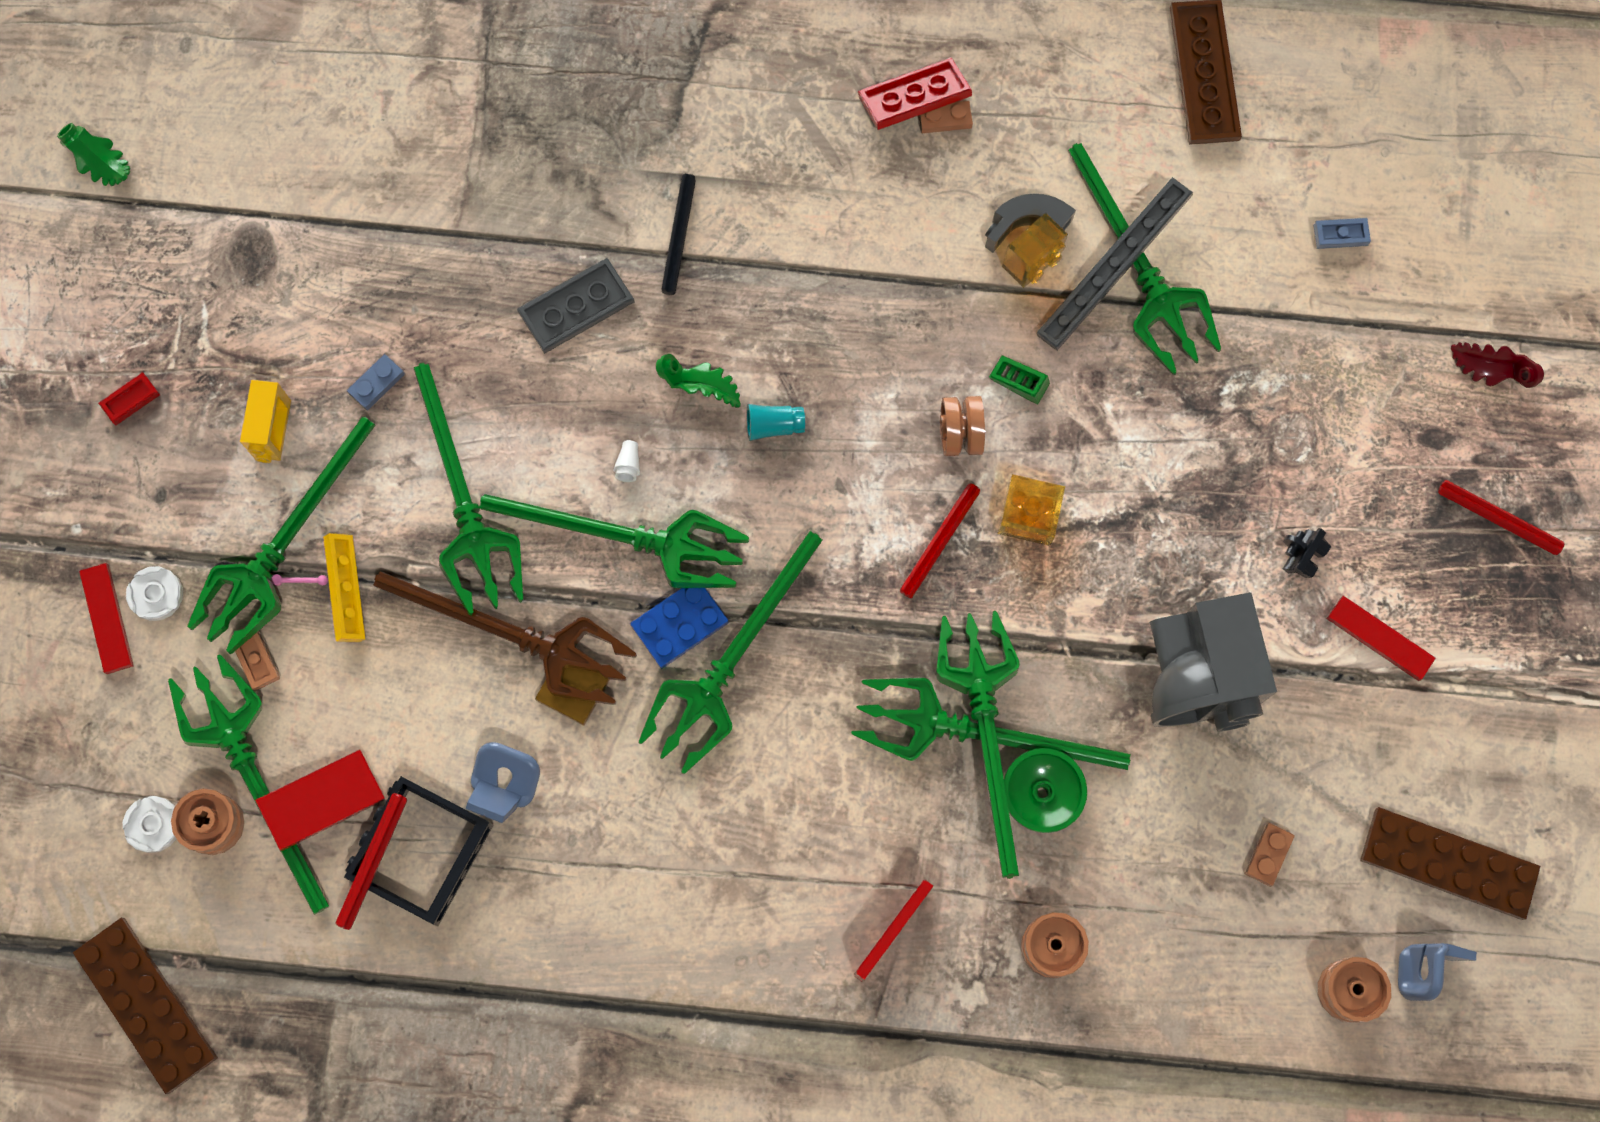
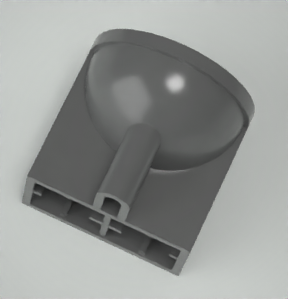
M1251 592L1197 602L1187 613L1162 617L1149 622L1161 667V674L1155 683L1152 694L1153 713L1150 716L1154 727L1179 726L1214 719L1217 732L1247 726L1250 724L1249 719L1263 715L1261 704L1277 693Z

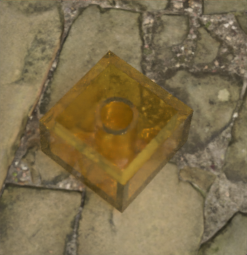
M1045 213L1008 245L1002 267L1023 288L1030 282L1035 284L1043 276V271L1048 266L1053 268L1062 259L1061 253L1066 248L1065 241L1068 234Z
M1012 474L1008 483L997 534L1050 546L1055 538L1065 486Z

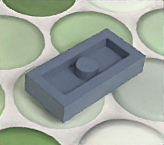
M1367 218L1316 221L1313 225L1317 249L1368 246L1371 242Z
M384 354L347 389V392L368 411L405 373Z

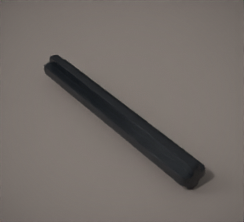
M685 173L681 178L661 288L662 293L666 295H674L676 293L696 182L695 176Z

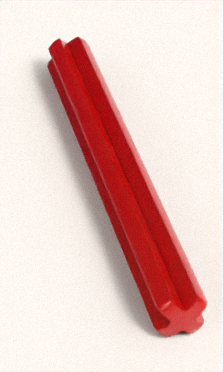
M1448 480L1442 482L1438 489L1440 495L1553 555L1560 554L1564 548V541Z
M972 483L966 486L902 585L900 592L904 596L913 598L980 494L979 487Z
M393 793L337 917L335 923L338 927L350 930L354 924L406 806L407 798L400 794Z

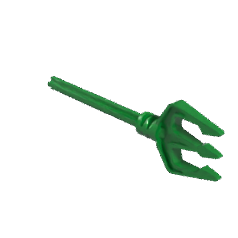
M1076 143L1072 145V148L1068 149V152L1119 239L1129 225L1082 143ZM1143 252L1133 263V266L1138 273L1136 282L1138 285L1143 286L1141 291L1147 294V301L1134 321L1133 332L1148 350L1173 375H1176L1177 371L1172 354L1161 351L1148 330L1157 321L1165 323L1182 342V350L1196 364L1198 363V356L1193 340L1187 337L1179 312L1181 309L1192 306L1197 307L1208 327L1205 339L1217 352L1221 351L1220 341L1205 291L1198 288H1170L1168 284H1163L1165 278L1159 276L1161 273L1159 267H1152Z
M420 363L419 366L414 367V372L455 500L456 509L453 511V516L458 520L456 522L457 527L461 528L459 535L440 554V569L467 613L472 616V592L462 588L454 564L465 558L473 562L485 584V595L493 607L497 609L498 591L497 585L492 581L490 553L506 551L514 573L509 586L517 600L521 603L523 601L519 538L507 532L485 527V524L481 522L483 517L478 513L480 511L479 505L471 500L429 364Z
M362 417L273 540L268 544L263 543L261 545L262 553H255L256 561L250 560L247 565L244 563L217 565L211 569L187 625L190 630H194L209 616L207 606L226 583L234 585L222 614L213 621L207 636L208 641L213 642L229 627L230 621L252 600L258 599L261 602V607L245 629L234 631L226 649L229 654H233L281 611V603L274 585L270 581L273 577L270 572L271 570L277 571L279 568L276 564L284 562L286 559L284 557L285 549L376 426L366 417Z
M487 494L481 496L479 508L481 510L631 544L634 547V551L637 552L645 548L646 554H650L652 550H655V556L660 557L667 582L673 588L736 587V581L719 573L707 578L680 571V563L684 560L716 561L720 565L743 564L741 558L726 550L716 551L690 539L689 537L694 529L723 534L727 543L749 542L747 535L696 510L687 511L668 526L667 530L661 529L655 534L653 527L645 531V525H640L638 528L633 529Z
M811 531L808 532L721 659L712 660L710 664L713 670H705L708 676L707 679L700 678L698 681L666 680L662 683L639 738V744L645 742L657 730L654 719L669 696L685 700L687 706L675 733L666 739L660 759L666 757L679 745L680 737L701 716H707L716 726V731L701 751L689 752L681 770L682 774L689 771L731 732L733 726L721 698L723 692L720 688L721 686L728 687L727 678L734 679V667L823 541L818 534Z
M994 610L992 613L991 634L1000 639L1004 662L993 666L987 664L977 639L979 629L971 613H968L965 633L970 642L968 667L964 669L949 666L946 643L953 637V632L947 617L943 616L936 677L940 683L963 694H968L969 699L972 700L969 705L973 709L971 717L977 720L1001 874L1002 878L1007 877V879L1019 876L994 721L999 711L994 706L997 700L993 696L996 690L1016 676L1020 666L1019 659L997 611Z
M217 655L222 677L234 680L246 704L235 713L228 712L210 690V681L194 666L193 671L197 689L205 695L212 721L209 726L193 729L181 706L186 695L175 681L169 678L168 683L180 735L188 746L220 748L222 751H229L225 758L233 760L230 763L231 770L240 772L255 801L270 793L255 765L257 755L255 752H249L252 745L245 743L247 740L246 734L262 711V702L259 696L221 655ZM295 844L281 851L313 914L315 915L328 908L329 904L298 845Z
M927 678L864 679L861 681L862 684L881 692L889 685L916 689L919 691L920 704L916 710L884 709L878 704L856 706L857 709L875 718L886 716L910 726L914 730L908 746L878 740L874 731L851 732L852 735L912 761L917 759L936 737L942 738L944 733L948 734L949 740L956 735L958 742L962 743L968 738L980 740L978 723L970 721L968 715H963L961 719H957L956 713L952 717H947V711L942 710L933 685ZM995 727L998 744L1029 751L1039 748L1054 749L1063 752L1074 760L1128 770L1131 754Z

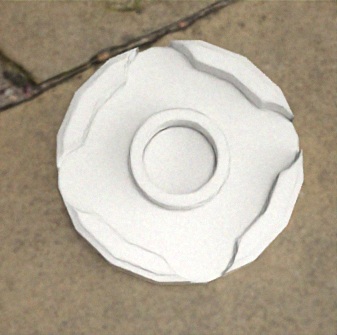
M160 566L147 567L138 571L133 576L135 578L126 588V600L129 608L140 618L149 621H160L170 617L179 608L183 599V587L179 578L171 571Z
M149 796L134 802L126 811L122 822L127 842L135 849L147 853L161 852L170 847L176 840L171 825L175 805L169 800L157 796Z

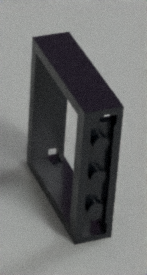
M400 776L399 780L394 782L392 788L389 787L387 792L389 798L385 805L379 806L373 816V821L375 822L371 830L365 831L359 841V846L361 847L358 853L348 860L347 863L349 864L345 869L346 874L344 878L351 882L354 881L391 795L397 793L406 797L410 791L475 825L428 911L373 882L369 887V891L423 920L439 926L494 825Z

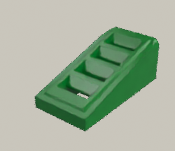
M1001 355L989 376L992 381L1037 405L1050 385L1048 375ZM1008 366L1010 367V370L1004 378L1001 375ZM1017 371L1019 372V375L1017 376L1015 382H1013L1011 380ZM1028 377L1029 379L1027 383L1025 384V386H1022L1021 384L1023 383L1024 379ZM1035 382H1037L1035 388H1034L1033 390H1031L1032 387L1034 386Z

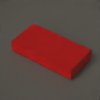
M142 372L98 404L112 423L117 426L160 396V394Z

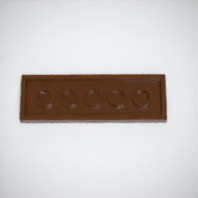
M1222 0L1172 2L1170 14L1189 145L1240 141L1242 133Z
M1380 807L1375 808L1360 859L1361 862L1520 920L1527 919L1541 867L1540 865Z
M121 917L72 952L165 1094L173 1092L218 1058L125 918Z

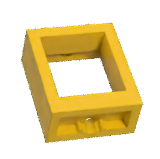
M251 380L240 443L256 461L262 463H271V460L281 461L291 399L278 382Z

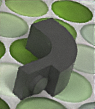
M1025 194L1012 198L995 211L993 224L985 234L987 237L985 248L994 253L1010 232L1018 227L1027 225L1039 227L1055 239H1058L1073 221L1076 210L1064 201L1045 194Z

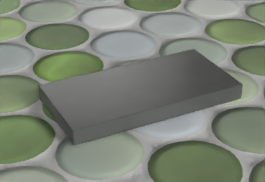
M605 258L519 307L517 311L545 354L633 304L635 301L609 259Z

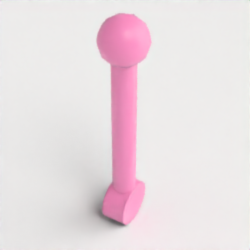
M275 574L271 578V582L275 586H280L282 583H318L324 586L328 583V578L325 575H320L318 578L281 577Z

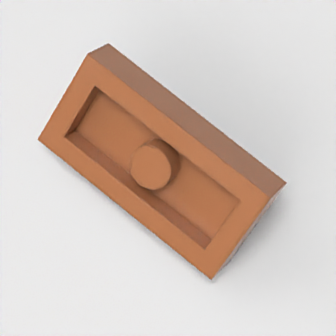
M969 101L954 102L919 115L922 134L971 129L973 125Z
M259 631L235 651L254 691L280 679Z
M1271 823L1266 824L1245 875L1269 887L1273 886L1295 835Z

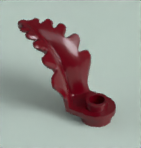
M1461 342L1451 345L1452 358H1458L1456 366L1462 367L1464 365L1462 373L1465 375L1474 370L1472 380L1475 382L1486 377V385L1491 387L1508 378H1512L1526 388H1533L1541 383L1544 378V370L1540 364L1535 363L1526 355L1515 354L1508 346H1502L1496 352L1490 344H1487L1483 351L1476 343L1472 345V348L1467 342L1464 345Z

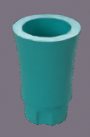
M747 404L749 441L773 436L792 435L793 433H804V408Z

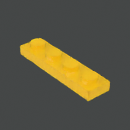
M329 533L323 536L335 639L336 642H361L365 640L353 535Z

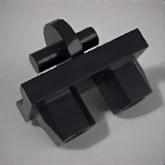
M1318 528L1317 531L1309 529L1305 532L1298 531L1296 536L1286 535L1284 543L1288 546L1285 554L1289 556V559L1284 565L1283 570L1288 574L1297 573L1304 578L1314 577L1318 566L1311 561L1312 556L1324 557L1331 548V545L1324 539L1326 532L1322 528Z

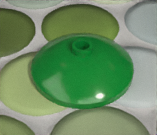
M1039 748L1025 752L1015 759L1004 777L1009 813L1020 825L1031 831L1052 833L1063 830L1076 821L1085 807L1087 800L1085 776L1071 757L1058 750ZM1038 789H1045L1047 796L1045 798L1039 797Z

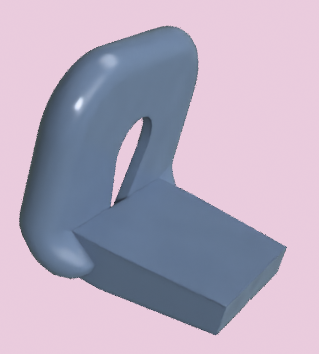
M489 742L480 747L476 756L471 776V785L474 791L467 802L466 809L503 823L518 807H525L533 800L540 777V767L537 761L526 753L500 743ZM502 767L508 768L512 772V780L506 789L498 787V769Z
M1445 943L1412 944L1399 955L1398 988L1401 995L1410 1001H1432L1436 999L1443 988L1445 960L1476 961L1477 952ZM1427 957L1428 976L1423 980L1421 968L1423 958Z

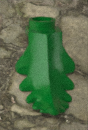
M73 123L67 124L60 130L57 135L60 139V144L73 153L79 173L85 174L91 171V180L97 182L102 177V184L104 186H107L108 183L110 186L118 185L128 178L130 174V166L127 165L128 161L118 160L122 157L123 153L118 150H110L113 142L109 138L91 135L85 128L75 126Z
M664 354L657 360V374L660 378L665 379L671 388H681L688 394H695L697 391H700L705 397H710L713 394L718 401L723 398L725 404L730 403L735 408L741 406L739 401L740 394L736 393L737 385L730 384L733 380L732 376L728 375L722 378L724 369L719 367L710 370L711 364L707 362L690 369H684L672 354Z

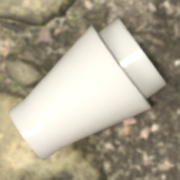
M627 440L623 442L613 469L615 478L622 482H634L637 476L640 475L638 443L635 441Z

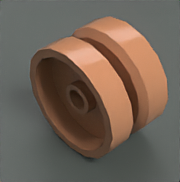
M966 396L962 411L957 397H942L940 435L944 456H959L963 440L965 451L968 455H983L985 419L981 396Z
M204 788L191 791L182 797L175 806L171 818L172 832L178 842L192 851L207 855L225 853L235 846L242 836L245 824L243 811L236 801L216 790Z
M1052 912L1040 916L1027 926L1021 940V952L1025 963L1033 972L1042 977L1059 978L1074 973L1083 965L1088 955L1089 941L1085 929L1077 919L1065 913ZM1054 939L1057 940L1056 945H1060L1059 950L1051 948V941Z
M1361 957L1345 958L1330 963L1322 971L1318 981V997L1322 1007L1332 1017L1342 1022H1368L1378 1018L1388 1008L1391 1000V983L1387 973L1378 963Z

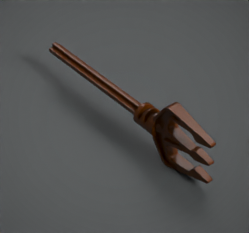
M381 571L374 579V587L516 643L523 653L529 650L531 656L539 653V658L544 663L547 688L552 695L557 697L611 705L616 704L615 699L600 689L587 693L563 684L564 671L568 667L598 672L605 679L627 680L623 674L611 665H601L576 649V645L584 635L588 634L611 644L615 655L637 657L636 652L586 617L577 618L556 632L555 635L549 634L544 637V631L536 633L535 628L532 626L522 629L473 609V615L470 616L462 604Z

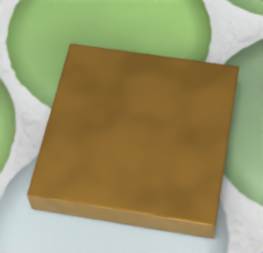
M568 667L564 671L563 684L590 693L596 689L604 691L610 679H605L598 672ZM546 680L535 698L539 703L583 726L597 702L554 696L548 690Z

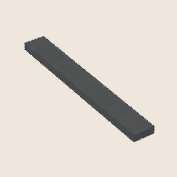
M1172 177L1037 331V336L1058 351L1193 196V192Z

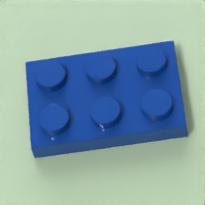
M681 588L631 622L630 625L656 663L663 669L723 628L729 621L705 588Z

